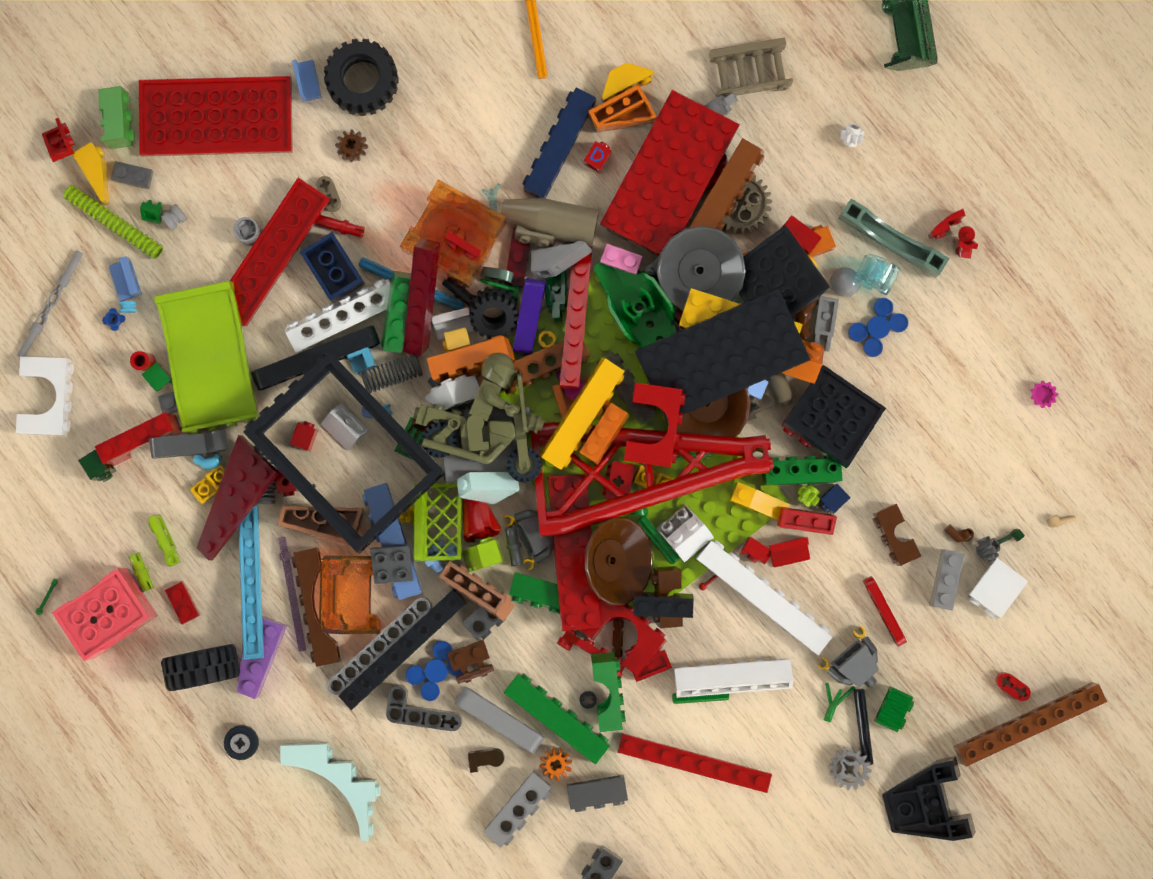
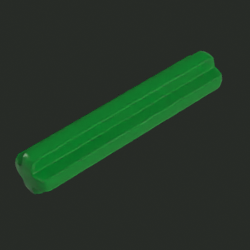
M645 515L641 516L636 522L642 527L650 540L670 564L679 560L677 553Z
M676 693L672 694L673 704L729 700V693L677 698Z

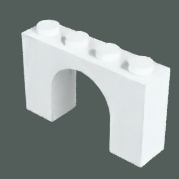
M20 356L19 376L48 379L55 387L56 401L53 407L46 413L39 415L17 414L16 433L67 436V432L70 431L71 427L68 414L72 409L71 401H69L73 390L72 382H70L71 375L74 372L72 360L67 358Z

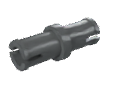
M516 527L505 528L508 543L506 548L509 550L511 567L523 565L520 551L522 545L519 543Z

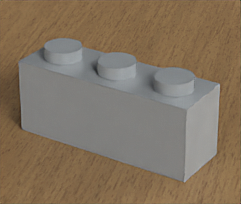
M941 549L929 606L953 611L965 556L964 553Z

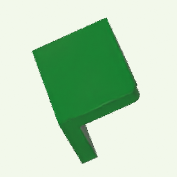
M157 362L142 374L156 392L168 383L172 384L171 376Z

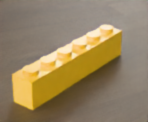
M601 358L539 455L560 470L568 466L571 461L570 455L574 450L577 451L582 444L581 438L584 434L587 435L593 426L591 423L594 418H598L603 411L601 407L604 402H608L614 394L612 390L615 385H619L624 379L623 369L606 358Z

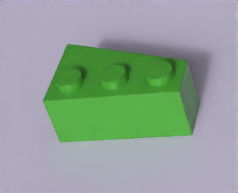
M122 86L98 89L99 110L102 111L103 120H100V126H104L105 135L101 136V141L110 149L133 146L135 133L130 125V121L133 118L131 110H128V103H130L128 91Z

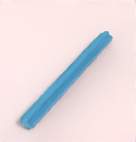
M361 258L359 267L390 281L392 280L393 270L367 258ZM435 289L434 301L454 310L464 308L465 303Z

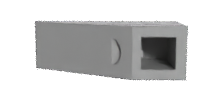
M576 241L573 244H558L555 247H540L538 250H532L531 272L538 279L557 276L590 254L592 249L586 242Z

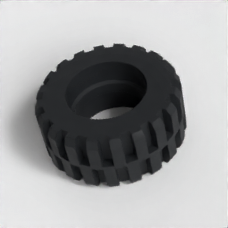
M352 39L350 44H347L346 41L341 43L342 48L338 49L336 47L333 50L334 55L327 58L328 65L324 67V83L335 104H338L339 108L343 111L347 110L352 115L359 113L360 116H366V113L369 112L373 115L376 114L375 110L379 108L382 111L386 108L385 104L387 102H392V96L398 90V71L392 56L389 55L384 47L381 48L379 43L375 41L370 43L369 39H362V42H359L358 39ZM359 62L371 63L379 72L377 84L371 90L364 93L351 92L344 83L346 71L352 65Z
M233 644L166 657L161 661L165 687L169 692L229 680L240 675L236 647Z

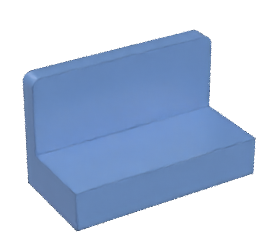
M296 59L292 60L302 101L306 102L322 98L314 61L309 60L298 63Z
M125 256L119 258L120 262L109 265L120 301L142 295L130 258Z

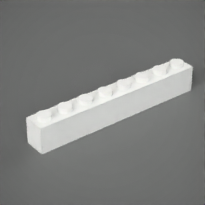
M710 540L703 547L695 559L816 655L821 653L832 639V636L828 634L830 632L828 628L822 624L820 626L815 624L813 616L807 612L805 614L800 612L798 604L792 600L790 602L783 598L785 596L784 593L777 588L775 590L768 586L770 582L764 577H756L753 574L755 572L754 569L747 564L741 565L738 562L740 558L732 552L726 553L723 550L724 546L717 540L714 542Z

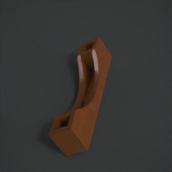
M319 548L294 552L292 564L294 568H297L298 576H295L297 587L301 588L302 594L299 595L301 606L305 608L303 620L304 624L308 625L309 628L307 640L309 644H312L313 651L310 652L312 663H315L317 667L340 662L341 656L338 642L324 629L315 608V585L323 567Z

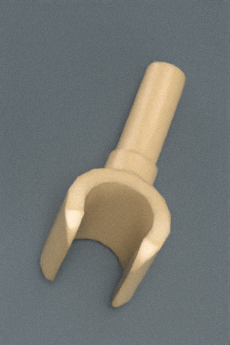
M1058 515L1047 519V521L1054 528L1064 523L1075 521L1076 517L1071 516L1059 519Z

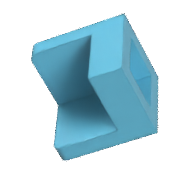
M368 347L346 355L355 374L377 367Z

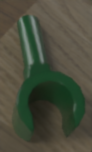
M1014 529L1008 536L997 541L999 544H1002L1014 538L1018 542L1025 535L1020 529Z

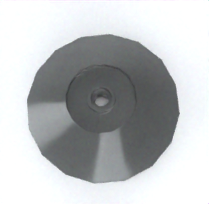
M706 226L687 228L670 238L660 253L657 266L659 286L671 303L681 311H684L691 288L733 302L742 289L746 273L743 254L734 239L720 229ZM698 267L703 268V272L701 274H698L696 272V269Z

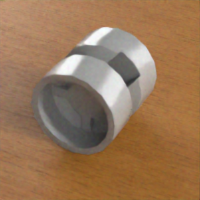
M243 217L236 221L233 231L239 241L247 246H253L261 234L262 228L255 220Z

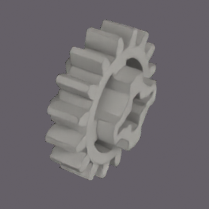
M851 747L850 752L843 748L842 754L837 751V758H831L834 764L829 765V768L833 769L830 776L836 777L833 782L839 781L840 788L846 785L847 790L851 786L857 790L858 784L861 786L865 785L863 779L869 780V776L866 773L872 772L871 769L867 768L871 762L865 761L867 755L861 756L860 749L856 753L853 747ZM845 756H853V757H856L857 759H855V760H849V759H848L847 757H845ZM838 762L842 765V770L839 773L837 770ZM847 764L848 766L853 765L855 767L853 769L854 773H852L851 771H846ZM861 764L863 765L862 776L858 772L859 766ZM844 778H852L855 781H846Z

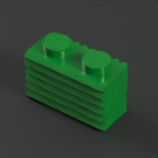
M889 686L874 722L895 732H898L899 729L902 730L906 723L904 717L907 711L910 712L913 708V697Z

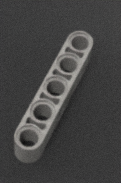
M466 686L455 701V704L533 754H535L545 738L536 730Z

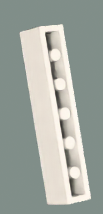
M777 658L774 661L761 659L749 663L746 661H739L736 664L719 663L712 666L707 664H701L697 667L680 666L674 669L677 698L790 689L793 687L794 681L791 659L785 660L784 658Z

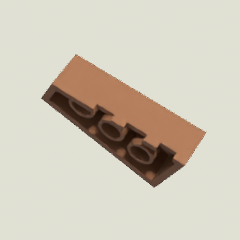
M282 506L277 523L278 526L349 545L314 507ZM334 507L358 533L365 511L364 508Z

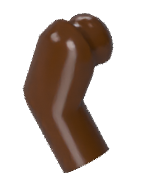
M949 524L944 529V532L958 543L968 542L974 536V532L970 528L957 531Z

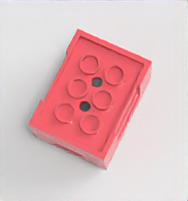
M127 568L115 569L103 577L101 582L51 612L83 661L95 659L158 616ZM109 605L113 607L112 613L107 612ZM93 616L97 618L95 624H92L90 621Z

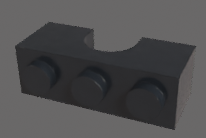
M635 592L634 616L693 618V594L674 593L672 596L655 595L654 592Z

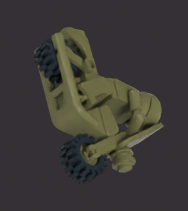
M500 352L492 353L484 360L481 375L486 380L483 379L469 412L471 416L468 420L467 417L463 416L464 412L452 409V413L444 411L445 407L433 404V407L421 404L420 408L416 407L413 416L416 419V424L427 426L434 419L449 420L448 424H431L422 434L421 442L423 449L432 457L442 458L452 454L489 464L516 437L517 449L507 459V470L511 477L519 482H529L537 478L541 472V458L535 450L527 447L526 432L532 430L537 434V430H542L544 419H541L542 415L539 414L537 416L533 412L526 414L521 373L517 374V371L514 370V363L508 355ZM516 375L518 378L521 408L516 404H505L506 401L498 397L501 388L508 390L512 386ZM496 406L501 410L505 409L508 416H515V425L512 421L490 420L484 427V420L488 421L493 407ZM459 427L462 448L456 447L457 435L454 430H457Z

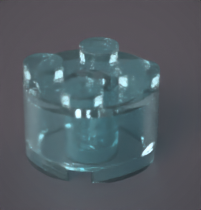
M868 254L864 256L855 274V279L862 282L861 286L866 289L872 290V288H875L881 294L888 295L900 272V268L893 263L889 265L886 263V259L880 256Z

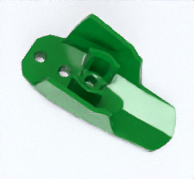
M601 258L599 259L594 271L606 293L608 308L624 335L633 344H638L642 348L656 342L658 337L665 338L676 333L674 324L676 317L673 305L653 277L638 270L637 275L602 264L600 262ZM649 322L654 323L652 328L647 327Z

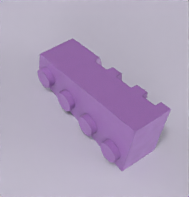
M263 615L264 658L244 660L242 650L237 687L238 693L253 699L260 696L287 628L286 624Z

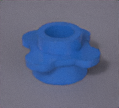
M111 308L103 317L102 322L105 325H109L111 330L117 331L119 325L125 322L126 318L124 315H120L115 308Z

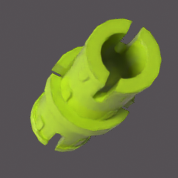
M140 552L128 556L135 571L133 573L134 577L137 576L142 592L154 588L148 574L149 569L145 567Z

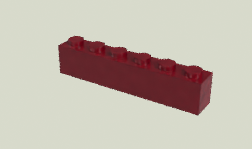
M424 238L414 246L403 347V352L422 356L429 348L440 242Z

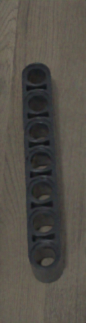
M374 325L368 326L251 372L257 391H261L303 375V372L311 366L313 368L318 363V358L324 353L328 354L331 352L340 361L347 358L346 355L366 347L371 349L380 345L381 342Z

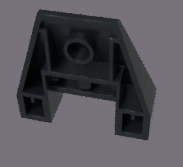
M956 756L934 761L882 794L893 833L949 841L973 838L976 831L971 813L952 817L943 785L945 782L958 780L961 776Z

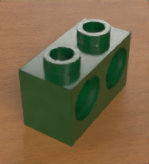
M96 450L78 460L90 480L106 482L116 472L114 466L102 464Z

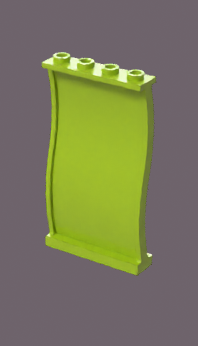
M231 281L154 296L165 336L174 395L182 424V433L188 432L189 435L200 433L199 429L207 428V432L218 430V426L224 424L226 428L237 426L239 421H244L247 424L251 420L255 421L256 418L260 417L250 376L244 334L234 293V284Z

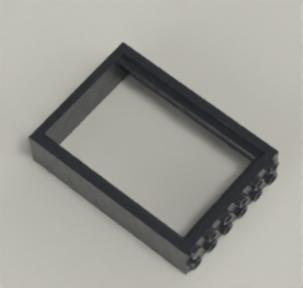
M329 352L328 354L324 353L317 360L318 363L313 368L311 366L303 372L304 376L299 381L297 379L288 386L289 390L285 394L280 393L274 399L275 403L271 407H265L259 413V418L248 422L244 427L246 430L243 433L343 539L360 554L445 474L442 468L343 364ZM330 372L428 474L362 537L315 488L316 485L314 483L311 484L264 434Z

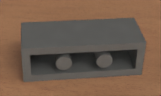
M624 775L567 784L570 810L575 809V812L585 811L586 807L594 806V809L606 807L605 804L613 803V806L625 804L624 801L628 800Z

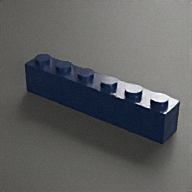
M577 87L574 92H569L566 98L568 103L565 109H560L557 116L559 120L556 125H552L548 133L550 135L548 142H543L540 148L542 153L539 159H534L531 165L533 170L530 176L526 175L522 183L524 185V192L536 198H546L588 118V111L593 109L596 103L595 96Z

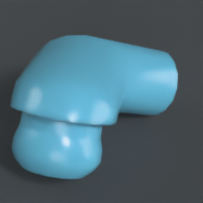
M214 454L213 457L204 458L201 455H195L193 462L206 470H211L221 464L222 456Z

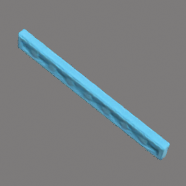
M255 505L239 526L244 660L264 658L259 509Z

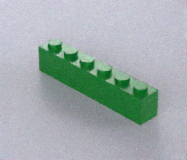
M518 673L506 688L504 694L596 765L610 747L609 739L602 733L597 735L593 732L592 729L594 727L588 722L584 721L582 723L577 719L578 715L571 709L566 711L561 707L563 703L557 698L553 697L551 699L546 695L547 691L540 685L534 686L531 683L532 679L525 673L522 675Z

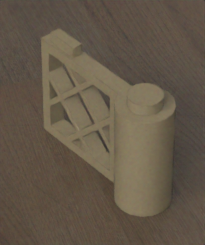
M779 373L766 379L768 381L766 386L767 393L764 392V394L769 396L771 404L766 406L757 404L758 398H756L755 402L751 401V403H756L761 408L753 410L749 415L748 421L757 418L755 414L779 404L781 407L792 404L791 400L794 399L785 374Z

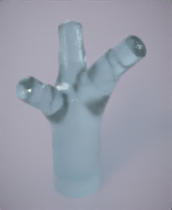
M499 183L495 186L494 190L490 189V192L486 189L482 190L488 198L490 213L497 212L496 198L498 189L501 186Z

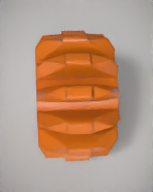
M553 747V754H550L548 750L545 751L548 758L541 756L540 760L545 763L540 764V768H547L542 774L545 776L550 773L549 780H552L553 775H556V780L560 781L559 774L566 778L567 774L564 770L571 772L572 768L566 765L572 764V760H565L570 754L565 753L562 756L563 748H560L559 753H556V748ZM557 759L559 760V764L562 765L561 767L557 766L555 769L553 768V764L550 763L551 761L555 762Z

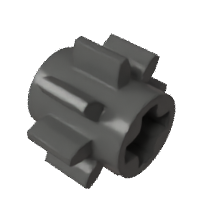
M987 536L977 541L979 545L976 546V552L980 558H986L989 561L999 556L997 552L1000 551V544L995 538L990 539V536Z

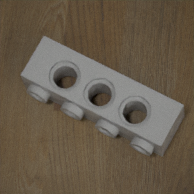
M533 770L484 829L483 833L500 848L504 844L508 846L514 838L512 834L516 829L520 831L526 824L525 818L529 814L532 816L538 810L539 806L537 804L540 800L543 799L545 801L551 794V784ZM529 790H533L536 792L537 797L530 800L526 797V793ZM520 805L524 808V813L517 815L514 813L513 808ZM505 820L512 824V827L508 830L501 827V823Z

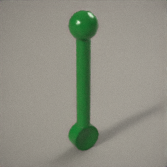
M53 579L44 600L35 611L37 615L43 614V608L59 580Z

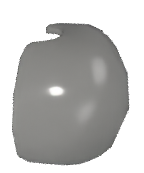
M842 267L834 271L830 278L831 288L838 295L851 297L860 288V277L851 268Z

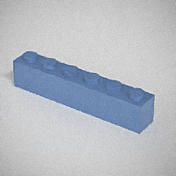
M388 483L364 490L365 494L362 495L365 506L369 505L371 512L368 513L371 524H376L395 506ZM399 518L376 538L377 543L380 542L382 547L407 545ZM412 557L413 581L393 582L392 591L394 597H398L399 600L423 593Z

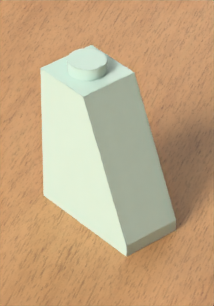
M469 472L457 479L459 498L496 504L519 491L518 481L512 478L509 472Z

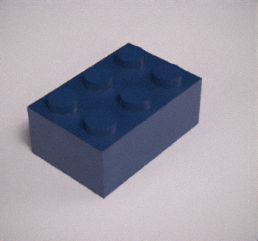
M333 232L300 251V254L332 303L365 284Z

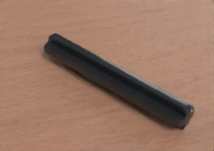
M859 688L854 690L861 756L867 755L865 761L871 762L870 765H873L865 690Z

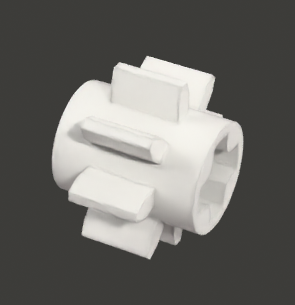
M849 123L847 128L842 127L840 139L843 140L844 145L856 147L857 143L862 144L864 131H861L860 125Z

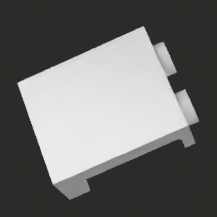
M994 558L989 562L990 566L973 589L966 594L970 597L969 602L976 607L982 606L986 609L984 613L992 619L994 617L1002 618L1028 583L1025 578L1000 559Z

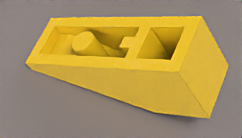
M90 142L72 155L101 202L108 205L107 165L103 157L105 153L100 145L96 146Z
M739 482L736 483L729 500L776 520H779L781 507L789 508L790 504Z

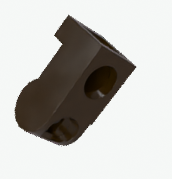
M499 748L468 752L470 773L478 772L479 766H501L505 759L504 752Z

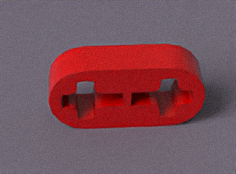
M1006 672L999 673L996 676V685L1018 701L1029 699L1031 695L1030 688L1016 677ZM1008 676L1007 681L1012 684L1011 687L1006 684L1002 686L1001 678ZM1014 688H1024L1023 692L1025 693V695H1020L1018 697L1019 693L1016 690H1014Z

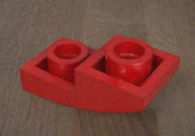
M964 209L956 211L942 220L928 235L929 239L935 237L938 240L946 237V233L951 230L949 224L951 226L957 225L966 216Z

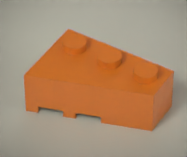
M639 84L588 111V117L597 133L652 124L657 118Z

